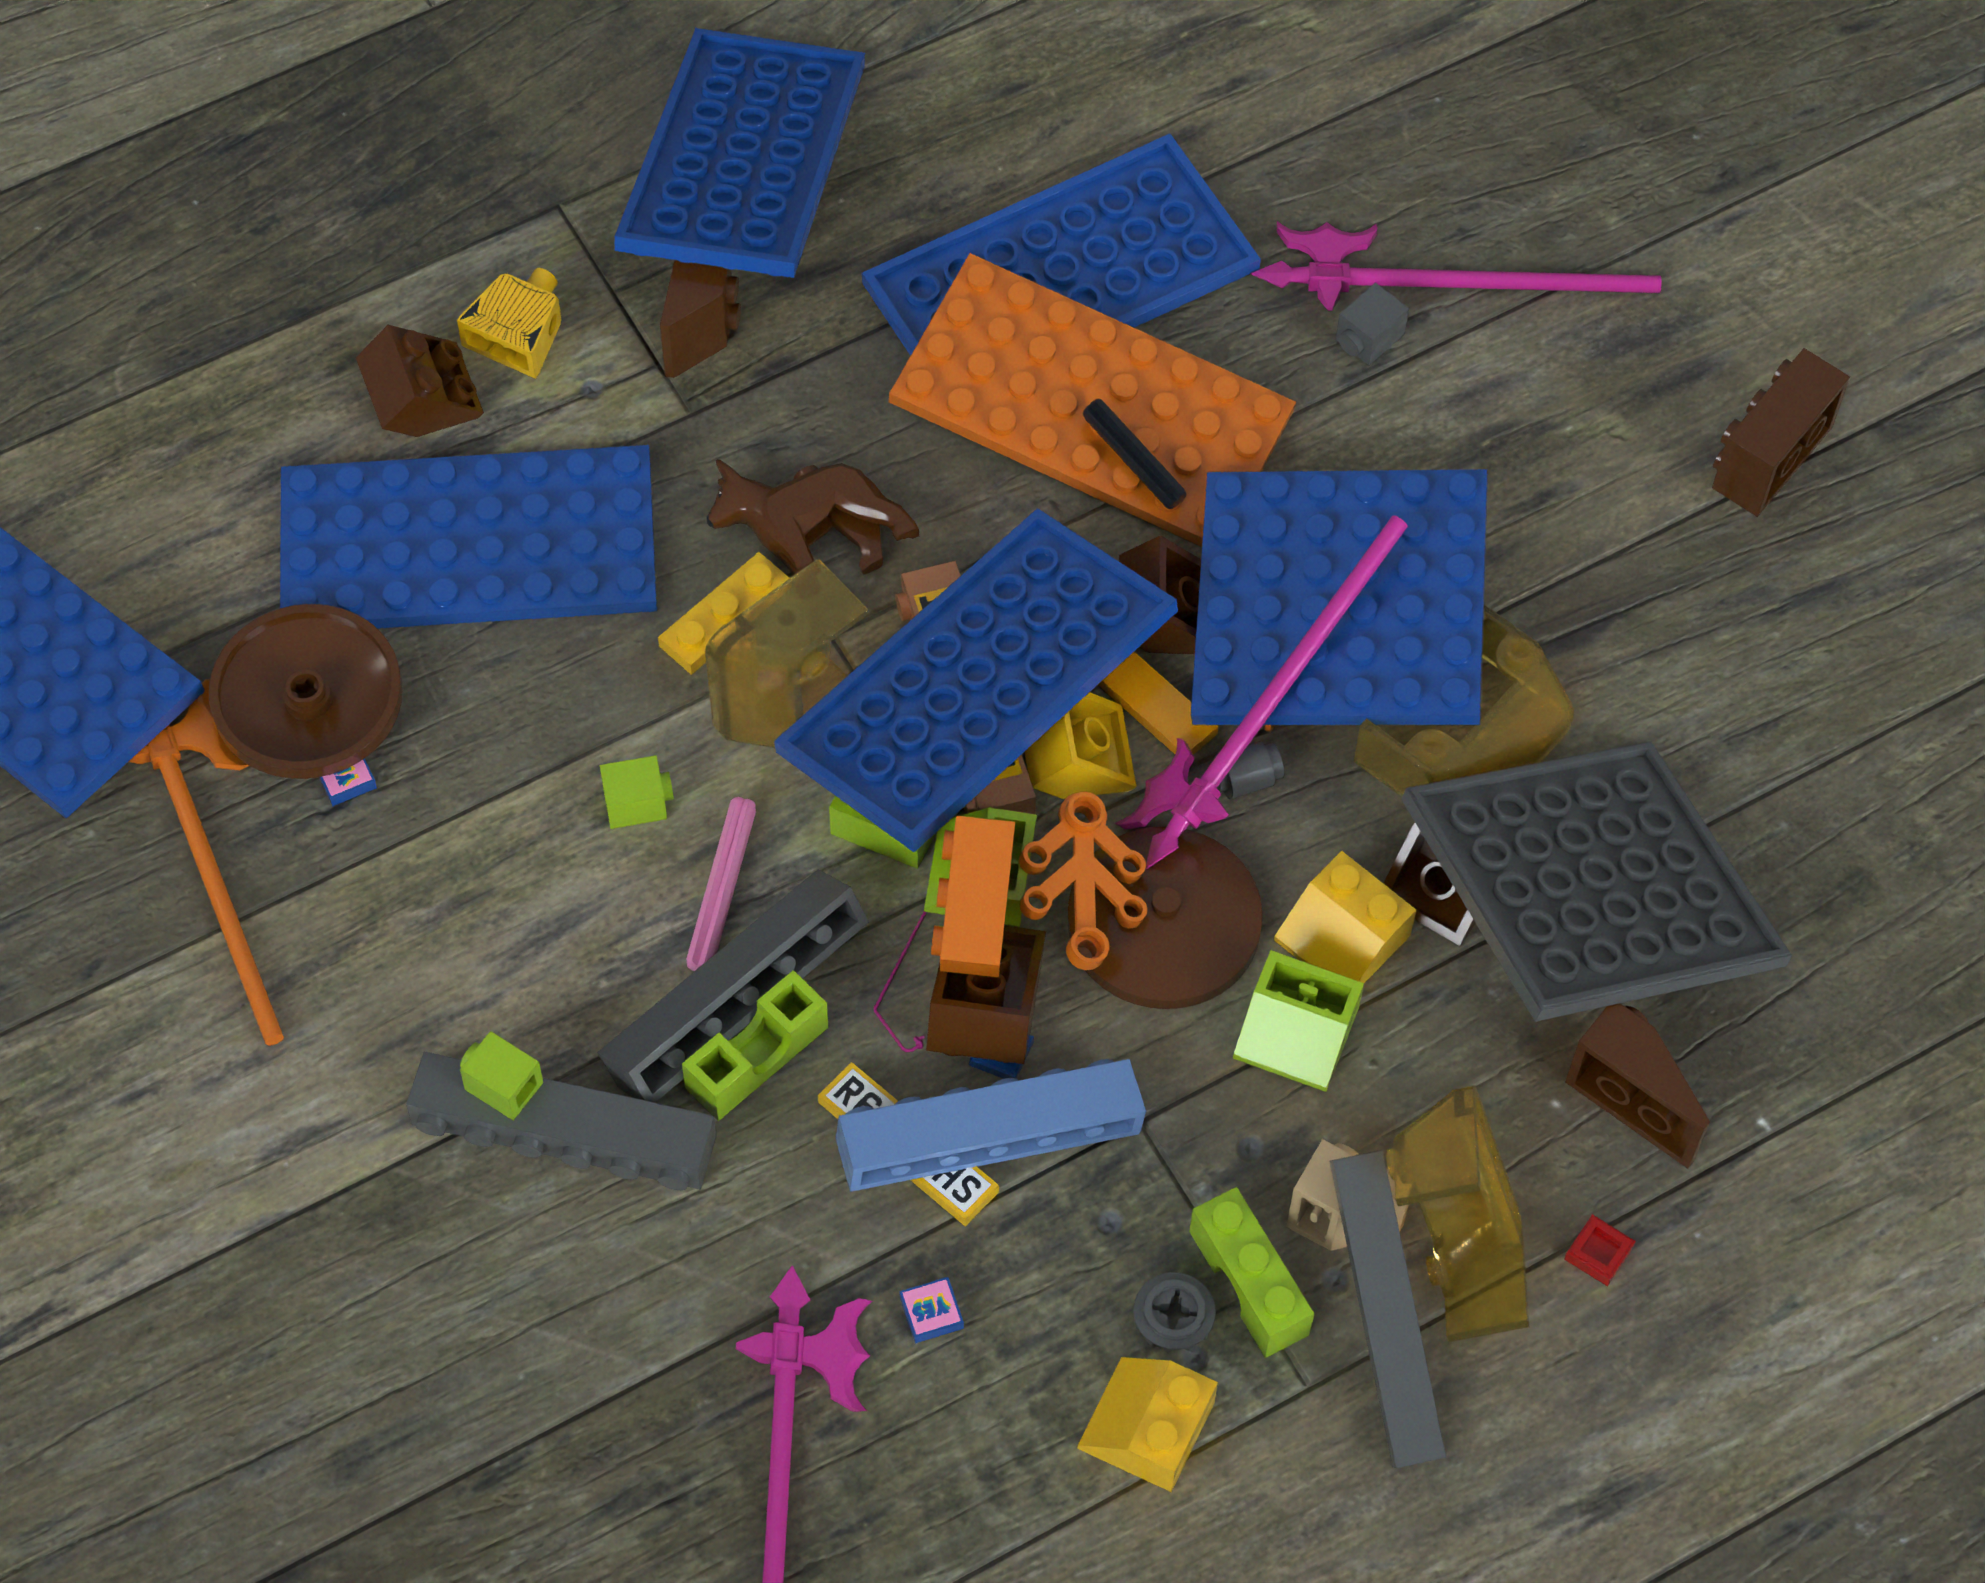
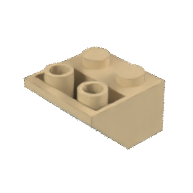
M1322 1139L1293 1190L1286 1227L1330 1251L1347 1247L1329 1161L1358 1155L1354 1149L1340 1143L1333 1145ZM1386 1167L1399 1231H1401L1413 1186L1408 1184L1401 1174Z

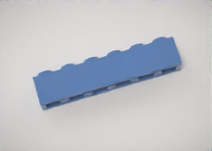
M1103 1059L1091 1063L1086 1068L1066 1071L1065 1069L1057 1068L1048 1070L1035 1078L1024 1080L1005 1078L988 1087L973 1090L959 1087L947 1091L942 1096L927 1099L908 1097L894 1105L876 1109L869 1106L857 1107L838 1117L836 1142L849 1190L852 1192L1138 1135L1142 1128L1146 1109L1130 1059L1117 1062Z

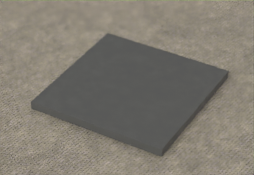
M1652 742L1408 787L1404 791L1401 800L1535 1022L1783 968L1788 965L1792 957Z

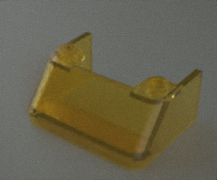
M819 558L722 626L708 641L705 648L712 723L714 728L727 741L775 748L774 740L847 677L829 658L831 641L869 614L868 608Z
M1484 604L1482 658L1498 668L1504 676L1514 683L1480 719V725H1474L1460 742H1457L1440 730L1426 729L1415 734L1404 746L1366 718L1360 725L1354 762L1401 797L1408 787L1540 763L1569 732L1574 718V707L1539 643Z
M1472 1085L1453 1089L1396 1135L1393 1140V1148L1386 1149L1389 1173L1392 1180H1395V1200L1397 1206L1419 1203L1433 1240L1434 1255L1426 1257V1265L1431 1285H1440L1445 1298L1446 1336L1449 1342L1529 1327L1524 1236L1518 1204L1476 1086Z

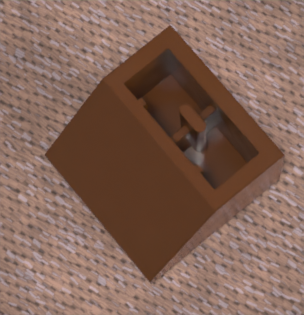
M388 324L356 357L380 425L384 430L420 437L478 419L484 413L477 396L476 387L471 381L463 360L462 351L458 347L457 342Z

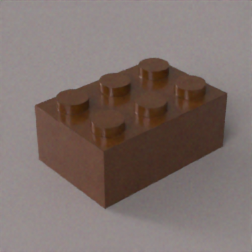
M1805 348L1802 349L1792 362L1785 359L1776 370L1771 381L1773 385L1768 391L1760 389L1750 401L1746 409L1748 414L1742 421L1734 419L1725 430L1720 441L1725 447L1720 451L1713 463V468L1717 470L1712 488L1758 517L1833 428L1850 376Z

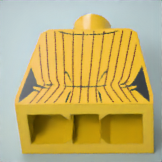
M536 268L527 282L508 273L501 274L457 319L461 346L536 379L561 324L559 298L552 293L558 285L556 277L543 268Z

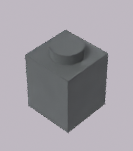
M1375 282L1339 314L1336 341L1339 342L1346 353L1351 356H1357L1369 366L1405 334L1409 308Z

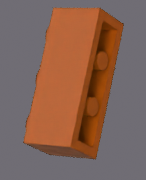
M956 816L954 831L945 830L942 860L951 861L949 879L939 878L936 907L946 908L944 926L934 925L931 955L940 956V971L999 977L1015 822Z

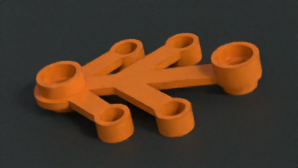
M1079 792L1069 795L1062 802L1058 812L1060 823L1039 841L1028 843L1019 856L1020 867L1028 874L1038 875L1045 871L1051 861L1052 854L1073 838V857L1040 886H1033L1027 889L1020 900V910L1029 919H1042L1051 908L1053 900L1074 883L1075 933L1067 943L1066 954L1069 961L1076 968L1093 970L1101 965L1109 952L1108 938L1102 931L1096 928L1095 887L1116 907L1115 918L1121 926L1125 928L1139 926L1147 915V905L1141 897L1132 895L1118 880L1127 884L1138 881L1146 869V861L1139 852L1130 850L1106 826L1107 812L1102 800L1093 793ZM1074 813L1084 814L1089 823L1080 821ZM1094 842L1115 861L1113 871L1116 878L1094 857ZM1028 853L1038 854L1042 859V863L1032 862L1028 857ZM1128 861L1134 864L1137 872L1127 871L1123 866V862ZM1029 898L1039 899L1043 904V908L1033 907L1029 902ZM1124 906L1133 907L1137 911L1138 917L1129 916L1125 912ZM1077 948H1087L1091 952L1092 958L1083 956Z

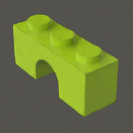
M794 970L756 1001V1014L742 1032L730 1040H727L719 1032L682 1063L685 1089L717 1121L721 1120L829 1028L827 1002Z
M1235 1187L1193 1208L1189 1232L1214 1274L1223 1270L1231 1281L1240 1302V1317L1264 1357L1267 1358L1308 1337L1311 1331L1314 1312L1239 1189Z

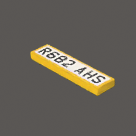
M852 1062L817 1095L818 1103L837 1119L840 1115H845L848 1111L857 1107L869 1106L876 1109L891 1106L898 1102L897 1099ZM977 1166L911 1180L965 1227L999 1193V1185Z

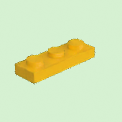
M760 552L756 553L658 637L659 647L692 675L792 589L791 578Z

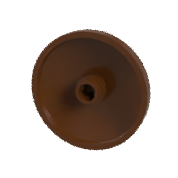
M302 604L280 608L248 623L222 649L212 669L209 682L211 713L218 733L227 747L239 759L259 771L292 779H309L331 775L343 771L366 758L384 741L394 726L400 711L403 693L398 661L393 648L385 636L363 617L342 608L321 604Z
M1166 827L1142 828L1120 835L1118 838L1130 850L1139 852L1147 862L1152 836L1165 831ZM1186 829L1178 837V849L1147 870L1145 869L1138 881L1127 884L1118 880L1132 895L1141 897L1147 905L1146 917L1135 928H1125L1116 921L1114 914L1116 907L1095 887L1096 928L1102 931L1108 938L1109 952L1099 967L1085 971L1103 989L1124 1001L1157 1009H1178L1201 1004L1222 994L1235 984L1248 969L1255 956L1262 928V904L1256 883L1243 862L1233 852L1204 834ZM1101 848L1097 849L1094 852V857L1116 878L1113 871L1115 861ZM1128 861L1123 862V866L1127 871L1137 872L1134 864ZM1074 883L1068 903L1067 921L1069 938L1075 933ZM1124 906V910L1129 916L1138 917V913L1133 907ZM1077 948L1083 956L1092 958V954L1087 948Z

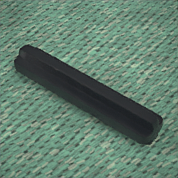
M1095 399L1083 410L1085 420L1166 508L1173 509L1186 497L1184 488L1102 399Z

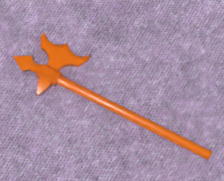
M205 679L202 682L205 692L189 706L186 716L179 723L171 727L168 725L129 762L136 764L151 762L154 770L160 769L266 1045L271 1046L281 1042L284 1036L178 764V761L181 759L180 751L192 750L208 757L215 768L240 771L249 766L227 747L218 733L209 704L210 679Z

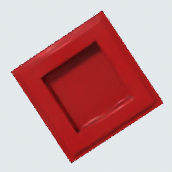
M1592 1214L1567 1251L1564 1260L1608 1287L1630 1254L1636 1241Z

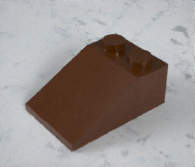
M1004 925L999 977L940 971L939 963L930 1002L926 1051L939 1052L948 1056H968L1004 1063L1025 1064L1046 931Z
M1620 1003L1607 1006L1579 1040L1565 1083L1688 1169L1694 1162L1710 1121L1657 1030L1648 1023L1647 1018L1639 1010L1631 1006H1623Z

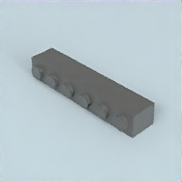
M817 869L598 1051V1055L617 1087L633 1098L657 1102L684 1079L682 1063L719 1032L727 1040L733 1038L755 1016L757 1011L756 1001L793 970L803 979L865 927L869 920L851 886Z
M423 1052L406 1103L411 1124L423 1133L433 1136H443L445 1133L463 1136L468 1142L482 1147H490L493 1143L512 1147L518 1154L531 1158H538L541 1154L561 1158L565 1164L580 1169L589 1168L590 1165L609 1169L612 1174L624 1179L634 1180L638 1176L658 1180L661 1185L673 1190H686L687 1187L699 1190L702 1188L716 1139L715 1119L712 1115L543 1078V1084L513 1121L464 1089L460 1072L461 1059Z

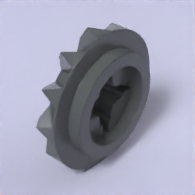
M1169 1272L1153 1277L1141 1287L1134 1303L1136 1328L1146 1338L1148 1345L1155 1344L1164 1348L1167 1353L1180 1349L1190 1351L1194 1345L1207 1339L1215 1321V1303L1211 1293L1198 1279L1184 1273ZM1174 1296H1179L1178 1304L1181 1305L1180 1310L1182 1313L1188 1314L1189 1317H1181L1178 1320V1325H1175L1173 1330L1169 1329L1168 1316L1160 1313V1310H1169L1171 1303L1174 1302Z

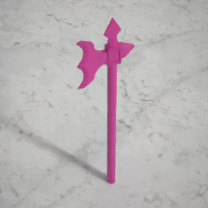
M1277 221V234L1287 248L1305 252L1315 262H1309V265L1305 267H1290L1285 262L1279 261L1251 273V275L1282 289L1291 282L1308 284V291H1317L1318 299L1328 311H1333L1340 299L1341 292H1349L1350 285L1372 286L1375 282L1380 286L1626 293H1660L1662 286L1661 275L1349 267V263H1341L1347 255L1369 248L1377 235V223L1362 232L1350 233L1341 231L1328 222L1314 230L1302 232L1291 230Z
M1394 515L1390 518L1201 778L1196 777L1192 784L1189 785V768L1195 758L1188 744L1183 739L1177 738L1176 754L1172 762L1163 772L1145 781V795L1139 807L1131 815L1114 823L1125 830L1145 827L1155 816L1172 809L1173 817L1165 831L1152 836L1146 870L1178 849V837L1189 825L1197 829L1202 821L1211 823L1225 819L1229 815L1223 804L1218 800L1221 793L1217 787L1407 529L1408 525L1401 518Z
M793 1265L770 1296L771 1300L779 1307V1321L773 1324L772 1333L762 1332L738 1341L735 1348L759 1363L770 1364V1374L775 1375L762 1583H784L796 1375L801 1374L802 1365L814 1368L824 1377L829 1386L830 1399L852 1412L867 1411L856 1397L853 1386L856 1370L870 1357L857 1338L856 1324L859 1315L873 1301L859 1298L836 1307L833 1320L825 1330L817 1335L804 1337V1327L799 1326L800 1309L810 1301V1298Z

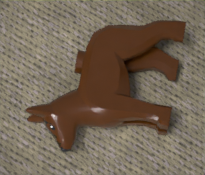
M716 460V465L722 478L718 479L720 489L718 490L715 503L707 515V524L714 529L730 527L735 524H745L750 527L762 545L779 558L791 571L797 583L796 594L802 602L820 595L822 592L817 581V576L821 574V571L811 554L809 546L827 534L832 527L858 546L861 553L859 568L863 575L883 566L880 525L889 527L896 541L919 537V528L901 505L887 499L860 469L843 463L819 469L815 465H810L799 470L793 480L773 488L764 483L742 477L725 462Z

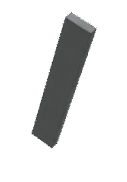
M1383 1150L1330 1160L1392 1467L1400 1468L1446 1458Z

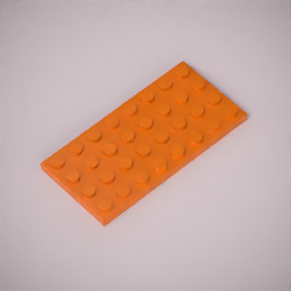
M971 253L966 258L891 389L888 401L893 405L1201 547L1203 542L1207 472H1262L1296 405L1294 400ZM1098 398L1102 399L1184 488L1186 497L1178 506L1173 509L1166 508L1085 420L1083 410L1092 401Z

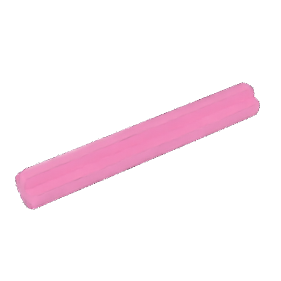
M735 797L730 801L686 958L687 967L692 971H696L718 951L756 814L755 802L750 799Z

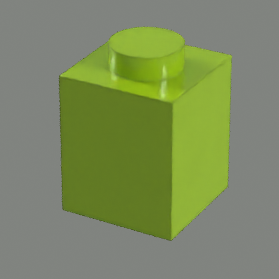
M657 755L599 765L610 829L667 819L665 801L674 800L669 771L663 773L659 771Z
M492 1031L487 1034L480 1044L478 1042L473 1043L465 1052L460 1063L464 1089L513 1121L543 1084L539 1061Z

